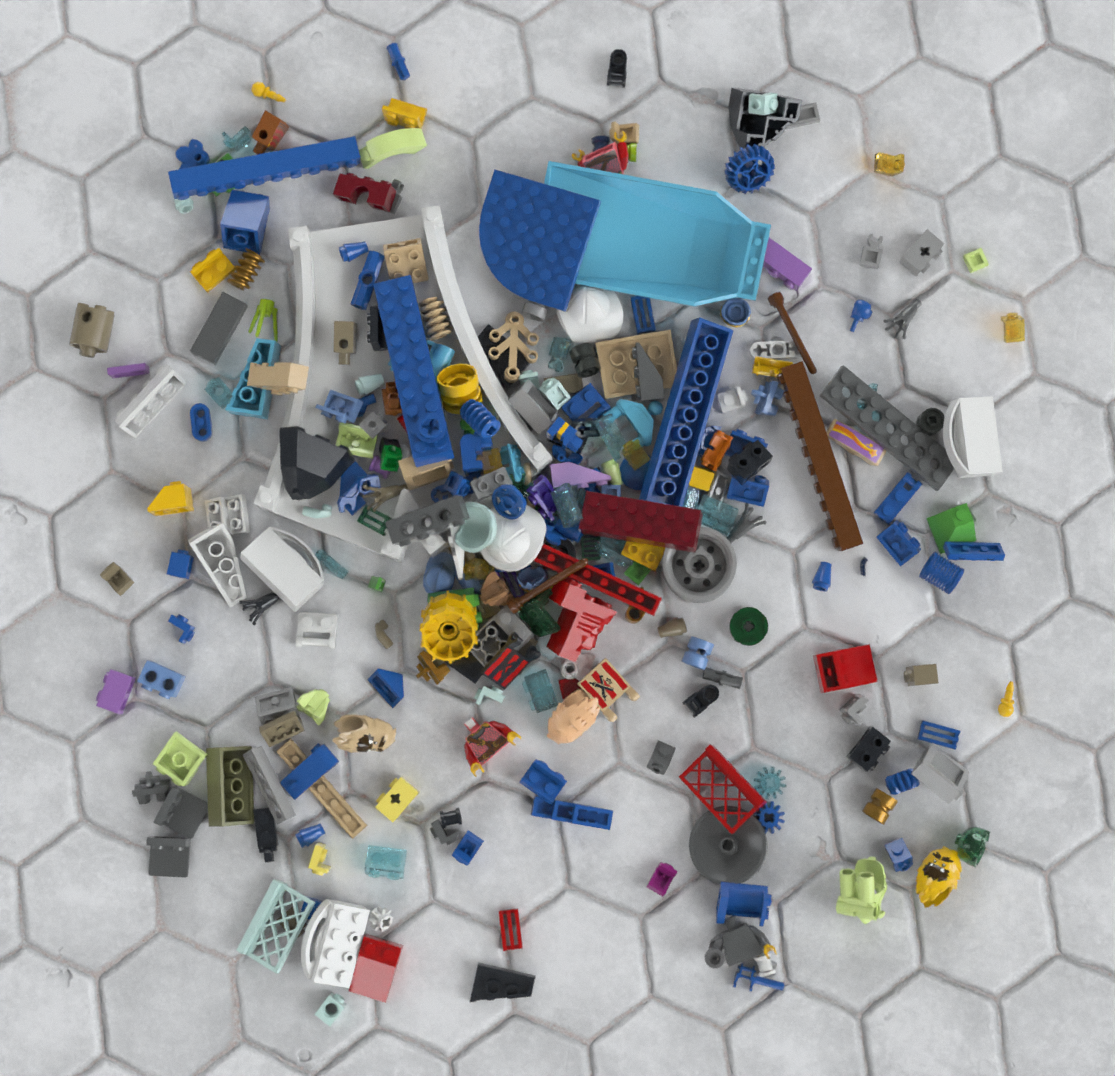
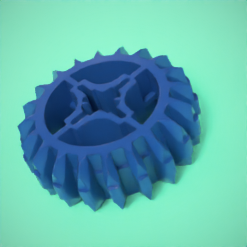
M747 144L745 149L740 147L739 152L734 151V156L729 157L730 162L725 163L726 180L730 187L738 193L746 194L749 191L752 194L755 189L759 191L761 186L766 187L765 183L771 181L770 176L774 175V158L767 149L762 146L758 147L756 144L752 147ZM758 160L762 161L761 165L758 164Z

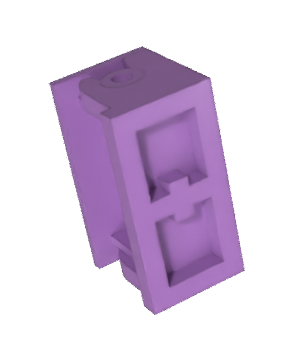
M110 669L104 676L103 683L105 684L103 689L97 694L96 701L98 702L96 706L117 714H123L136 677Z

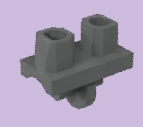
M148 771L146 772V778H140V784H135L134 790H132L133 797H137L140 805L150 802V794H156L157 801L162 802L165 801L169 793L171 783L170 779L160 781V776H153L152 772Z

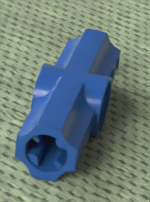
M369 250L363 270L359 274V281L350 303L351 306L367 310L374 290L373 284L377 283L385 256L381 253ZM364 278H373L370 284L363 283Z

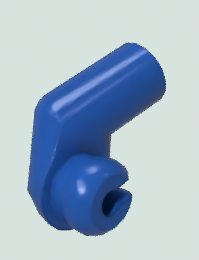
M374 393L359 398L363 404L357 418H361L365 414L368 405L377 403Z

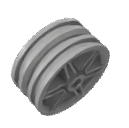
M708 527L700 528L696 553L666 548L662 562L663 576L669 589L679 598L693 603H705L720 597L731 585L737 567L736 554L729 540L720 532ZM713 547L714 552L708 553L707 548ZM678 559L683 560L684 564L682 566L676 565ZM698 561L702 562L701 565H704V568L702 567L700 571L693 567V564L696 565ZM716 564H720L722 566L721 571L715 570ZM685 577L691 578L690 584L684 583ZM705 579H708L710 581V585L708 587H705L703 585V581Z

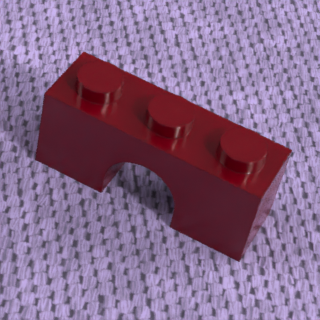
M339 173L333 195L339 201L356 204L361 194L369 192L367 203L373 209L390 212L397 191L388 181L381 180V182H377L367 176L359 178L353 173H347V175Z

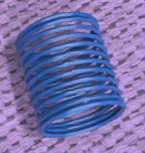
M933 552L922 568L919 577L925 579L928 583L930 582L936 588L939 587L944 593L950 594L962 578L964 568H960L957 564L954 565V562L952 563V561L943 558L941 554L938 555V553Z

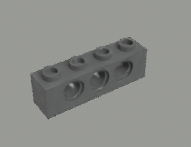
M456 495L385 523L392 544L403 547L411 544L413 539L423 540L428 538L429 533L435 532L438 534L447 531L446 527L461 526L465 524L464 520L470 519L463 496ZM448 510L450 516L448 520L445 521L443 519V513L444 511ZM427 517H430L432 521L429 527L425 525ZM409 524H412L414 528L411 534L407 531Z

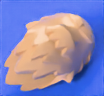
M578 689L568 695L562 703H558L556 711L553 710L552 717H549L547 737L554 740L557 744H566L582 736L596 721L600 707L597 706L598 698L590 699L582 689Z

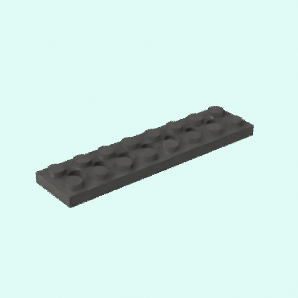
M844 365L839 368L820 394L822 399L935 491L940 490L954 470L946 449ZM844 387L848 388L850 391V396L848 398L843 396L842 389ZM858 399L862 400L865 404L863 410L857 407ZM873 411L879 414L878 422L874 421L871 417ZM888 423L892 424L894 427V431L892 434L887 432L886 425ZM902 435L908 438L907 445L901 443ZM917 447L922 449V457L916 455L915 450ZM931 459H934L937 462L936 469L931 468Z

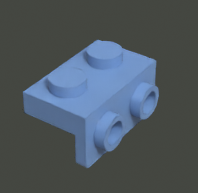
M330 390L324 406L317 404L316 408L322 411L321 415L328 418L336 416L335 420L346 424V421L355 423L363 402Z

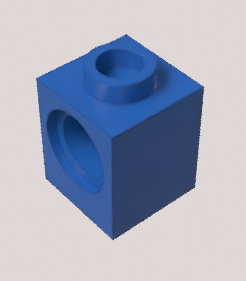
M178 549L177 553L171 552L167 575L184 579L190 578L194 557L189 555V551Z

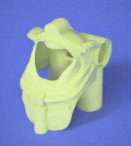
M869 857L868 859L858 860L854 870L842 869L839 871L840 896L837 899L836 912L853 917L857 916L863 924H867L871 920L876 921L878 918L881 919L885 915V911L881 910V903L888 887L883 865L876 860V857Z

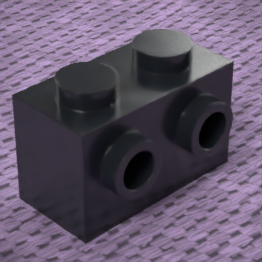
M756 440L753 444L749 442L743 447V452L739 455L735 453L728 460L727 470L741 485L766 467L773 458L772 454L759 440Z
M873 726L869 727L846 757L863 771H872L879 763L877 761L881 754L884 756L890 749L889 743L891 740Z

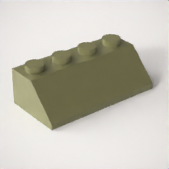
M252 746L206 748V753L208 754L206 756L209 827L255 824L253 812V775L243 757V754L251 750Z

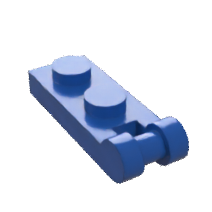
M907 472L873 513L889 525L923 483L913 479L912 474ZM906 483L912 487L909 491L903 487Z

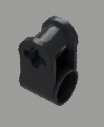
M616 49L611 53L607 86L620 85L622 88H625L627 54L621 49ZM620 57L623 59V62L616 63L614 58Z
M706 685L682 703L688 706L693 713V718H695L718 699L719 690L714 685ZM707 688L715 690L714 698L708 699L705 696Z

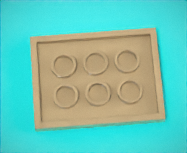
M671 330L595 343L598 361L601 366L600 374L605 399L636 394V386L639 383L638 378L634 377V366H637V361L632 356V347H635V343H640L662 377L663 388H672L677 365Z

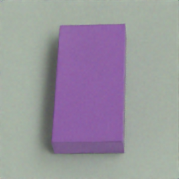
M146 363L109 367L107 368V373L114 379L149 374L150 370Z

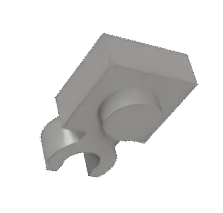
M870 234L867 239L869 246L864 245L859 265L878 269L883 251L878 249V247L882 243L883 237L880 236L878 242H873V234Z

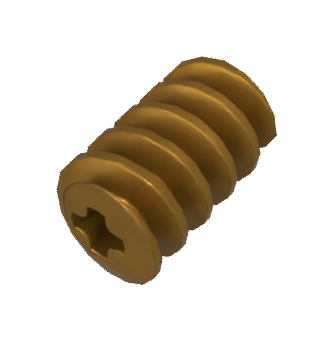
M245 248L247 252L241 254L244 259L238 260L241 266L236 265L234 269L237 272H231L233 279L227 280L228 283L244 291V288L251 289L247 284L248 282L254 283L251 275L258 276L255 269H262L258 263H265V260L259 254Z

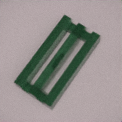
M366 505L357 522L385 537L386 533L384 531L387 529L385 522L392 520V518L378 510L374 512L372 507L368 510V505ZM371 511L385 520L381 522L367 513ZM364 518H367L380 525V529L363 521Z

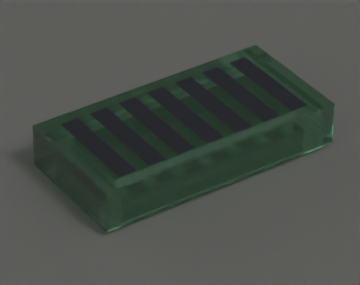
M582 535V558H586L588 561H601L600 536Z

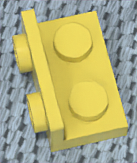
M318 842L315 845L308 868L312 869V873L323 876L324 873L327 874L330 871L331 866L322 864L325 861L328 850L325 849L326 844Z

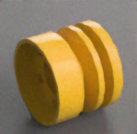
M454 364L444 368L437 375L443 408L447 412L460 414L461 407L470 399L482 403L483 399L477 370L469 364Z

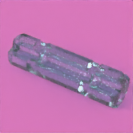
M319 549L316 552V558L319 561H323L322 563L332 572H336L339 578L344 579L347 576L348 571L344 567H340L341 565L331 556H327L324 550Z

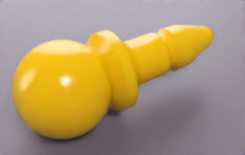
M255 82L251 87V91L256 97L266 99L268 96V98L275 99L277 102H286L282 95L270 91V87H266L262 82Z
M1013 681L1008 683L1005 696L1001 698L1002 703L998 706V712L1003 717L1011 716L1014 711V700H1012L1014 691Z

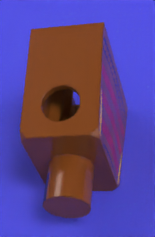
M265 110L252 135V138L257 141L252 152L257 155L263 154L267 148L274 151L290 126Z

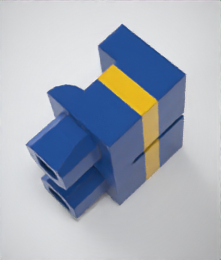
M560 417L555 420L546 433V437L551 441L555 437L562 441L563 450L569 448L574 453L577 452L583 443V440L576 436L577 430Z

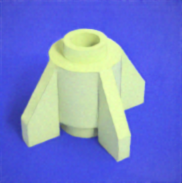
M314 689L301 695L297 700L298 711L304 712L313 718L314 722L320 726L325 719L327 706L330 702L329 694L322 689Z

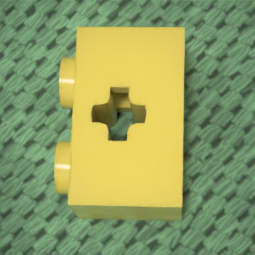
M400 777L399 780L395 778L389 785L391 789L388 793L385 794L383 792L376 800L378 804L375 808L391 822H395L419 794V791L403 777ZM392 794H400V803L398 801L395 803L392 802Z

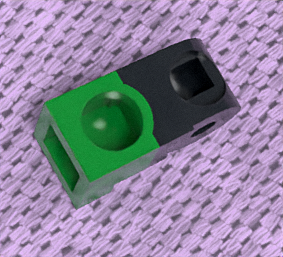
M382 437L379 445V453L381 455L380 469L397 472L399 469L398 461L402 460L403 457L399 440Z

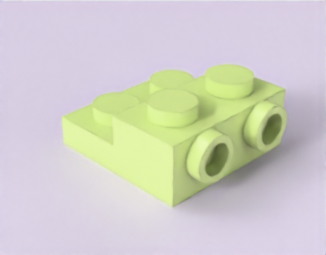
M175 732L155 759L153 765L156 766V770L159 773L167 774L171 777L174 784L184 787L192 780L208 754L180 733Z

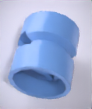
M691 636L687 645L689 651H685L681 662L705 670L708 663L707 656L711 655L714 644Z

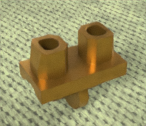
M424 650L417 656L421 662L416 666L419 671L416 675L417 679L423 676L426 682H428L432 678L435 684L438 685L450 672L445 663L436 667L433 661L437 658L433 660L432 655L428 651L425 652Z

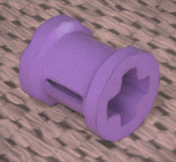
M376 455L369 466V471H375L383 475L384 479H387L391 471L380 469L381 459L380 456Z

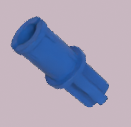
M397 43L389 44L386 49L391 57V64L395 67L400 80H407L410 74L405 64V57H402Z

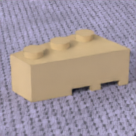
M250 363L247 386L270 390L271 394L278 396L298 393V391L306 389L309 367L295 363H274V366H269V363H262V365Z

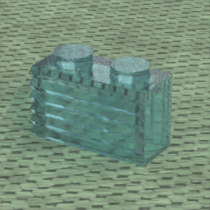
M546 669L524 677L525 681L522 682L525 693L529 692L532 699L528 701L532 711L536 710L538 714L558 706Z

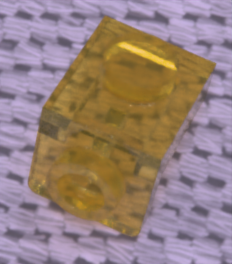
M880 152L875 154L874 173L893 177L904 172V154L896 156Z
M632 439L626 442L621 452L634 471L650 461L649 456L639 444L640 441L638 439L634 442Z

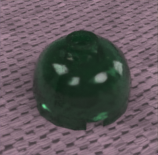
M970 827L963 834L959 833L955 840V844L958 845L957 852L959 858L966 864L976 867L985 852L986 842L984 841H989L990 831L980 827Z

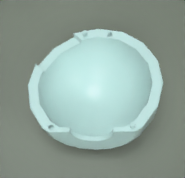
M466 502L465 505L470 519L464 520L465 524L461 525L458 532L455 533V542L462 550L470 553L479 552L487 548L494 541L497 532L496 518L487 506L476 502Z

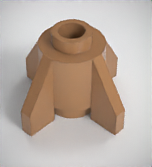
M494 570L487 574L480 589L481 594L479 596L482 602L490 606L507 605L506 601L514 596L509 592L503 576L499 578Z

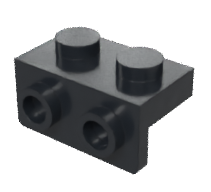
M370 306V313L367 314V324L370 325V331H367V341L371 343L374 351L388 350L378 306Z

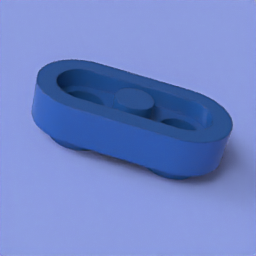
M197 403L190 409L192 434L198 441L206 442L212 437L213 433L211 414L206 405ZM199 411H204L202 417H198ZM205 429L206 434L201 436L200 431Z

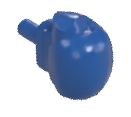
M864 300L855 301L850 317L854 321L849 331H855L858 321L863 323L864 319L871 317L873 311L871 310L870 303Z

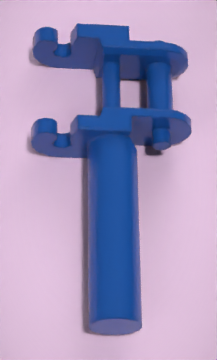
M743 963L740 966L738 965L739 972L735 973L733 987L736 988L738 978L742 977L751 981L749 986L750 992H752L754 983L783 991V982L753 976L756 973L755 966L749 968L743 966ZM742 970L751 972L750 976L742 975Z

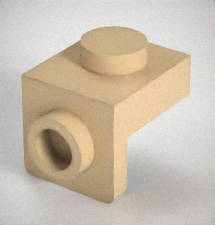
M611 122L609 137L613 142L618 144V141L614 138L615 132L618 135V139H621L623 137L622 131H624L627 135L624 142L627 145L639 143V125L637 123L619 125L617 122Z

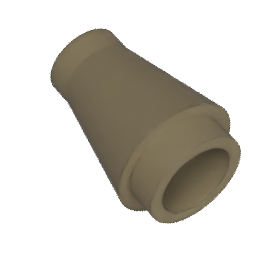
M676 617L666 624L657 627L661 638L680 636L687 632L683 617Z

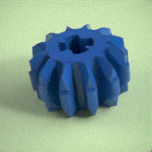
M913 768L886 777V786L890 794L896 795L919 786V780L911 774Z
M770 801L769 806L766 803L763 808L760 807L758 809V813L755 812L753 814L758 817L757 819L763 826L765 833H767L769 828L771 834H774V826L778 830L781 829L777 824L778 822H785V820L779 819V816H783L785 813L777 812L781 806L777 805L774 807L773 801ZM765 813H772L773 816L771 818L773 819L771 822L768 820L764 821V818H766L764 817Z

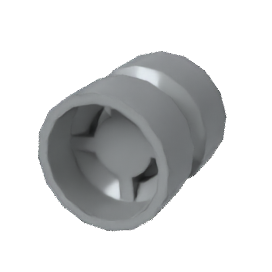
M529 301L524 304L521 314L532 320L544 322L548 312L546 307L548 306Z

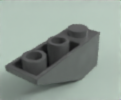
M635 343V347H632L633 359L637 361V366H634V377L638 378L639 383L636 386V397H640V401L663 399V379L640 343Z

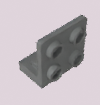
M177 786L172 787L153 823L159 826L165 825L192 839L208 811V803Z
M161 836L147 837L146 845H150L149 876L188 877L191 839Z

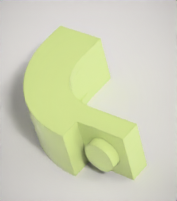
M399 129L379 135L365 142L366 146L359 150L363 168L369 169L383 159L393 155L415 154L425 148L427 144L422 129Z

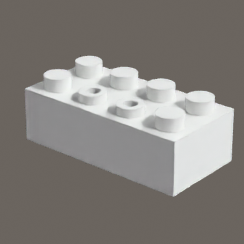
M993 397L958 398L948 402V409L943 424V438L947 455L956 470L957 478L983 477L1002 473Z
M268 527L241 552L240 559L294 612L323 586V572L312 550L299 538L286 531ZM283 539L301 548L310 558L315 569L313 570L295 549L288 546Z
M325 899L312 915L303 936L301 962L305 977L316 983L345 988L350 987L370 910L361 905ZM318 923H319L318 930H317L316 937H315V941H314L313 948H312V952H311V956H310L309 953H310L311 940H312L314 931H315V929H316V927H317V925H318Z

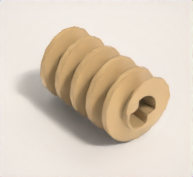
M437 297L427 298L419 303V306L423 307L421 313L425 315L423 320L427 322L425 327L429 329L427 335L432 336L429 340L444 338L452 332V330L445 329L450 323L443 322L448 316L441 314L446 311V308L439 307L444 301H438Z

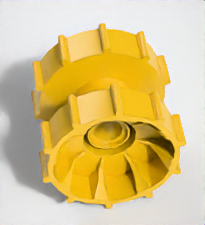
M447 590L445 594L434 598L431 596L425 610H421V618H423V623H420L419 629L422 631L421 647H425L428 653L432 655L433 660L437 658L449 661L451 664L453 660H458L464 656L468 658V653L473 645L478 643V636L475 635V631L478 630V623L476 621L477 607L471 605L466 599L465 594L461 596L449 593ZM450 624L453 628L447 629L444 626Z

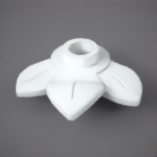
M581 654L576 662L565 659L560 669L562 676L566 679L576 678L580 681L592 670L591 668L595 663L596 656L594 654ZM569 668L574 669L572 673L567 672Z

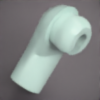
M323 504L322 510L305 506L302 514L316 519L326 518L332 514V506Z

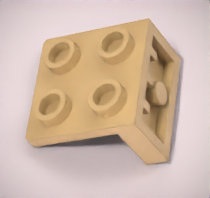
M421 238L383 245L390 280L411 275L413 283L428 281Z

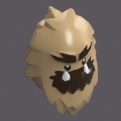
M344 715L334 722V725L339 728L337 731L341 734H339V737L333 738L332 741L337 744L339 749L350 753L382 752L396 741V728L392 729L388 722L366 715Z

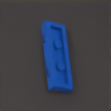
M945 542L943 546L948 560L1004 561L1005 553L1000 543Z

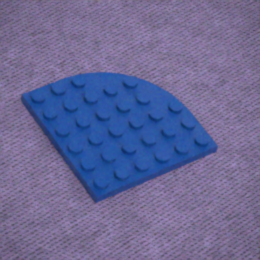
M494 169L479 223L480 245L489 269L496 279L512 293L529 301L566 312L601 201Z

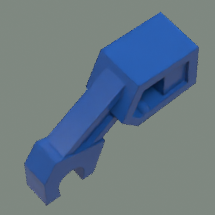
M373 473L357 477L355 483L342 496H339L337 501L339 512H345L344 506L347 503L349 504V509L354 510L356 505L355 497L359 493L365 495L374 492L362 488L363 482L367 481V486L381 488L379 475Z

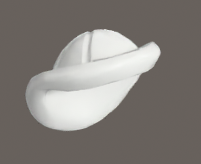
M575 284L566 312L557 309V315L563 329L577 345L591 343L593 348H596V342L613 340L619 333L623 323L622 304L615 291Z
M526 505L523 515L514 520L504 518L493 506L490 511L495 515L497 522L496 536L491 545L480 552L490 565L499 570L509 572L521 570L528 566L540 552L546 534V523L543 517L528 505Z

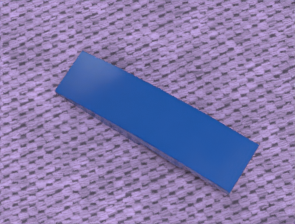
M534 796L531 816L610 830L613 810L554 800L550 805L542 798Z

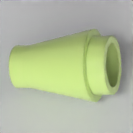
M615 458L600 464L602 467L601 471L611 476L612 480L609 481L611 485L623 484L619 464L615 461Z

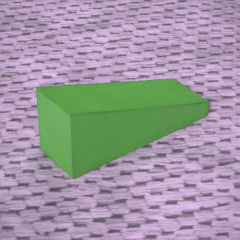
M371 576L368 588L382 592L386 581L381 577Z

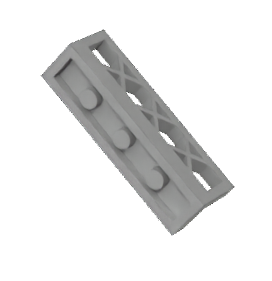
M263 747L252 748L243 754L277 825L294 817L296 814Z

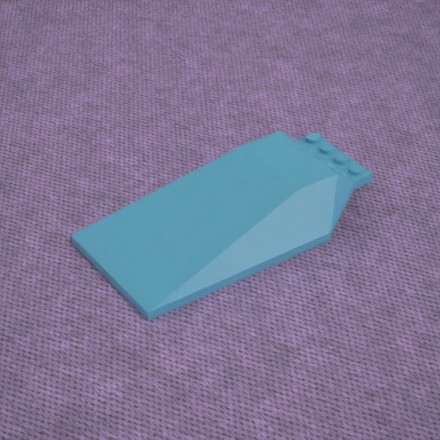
M548 161L544 184L601 201L575 284L693 307L732 298L756 301L771 230L770 224L751 221L717 191Z

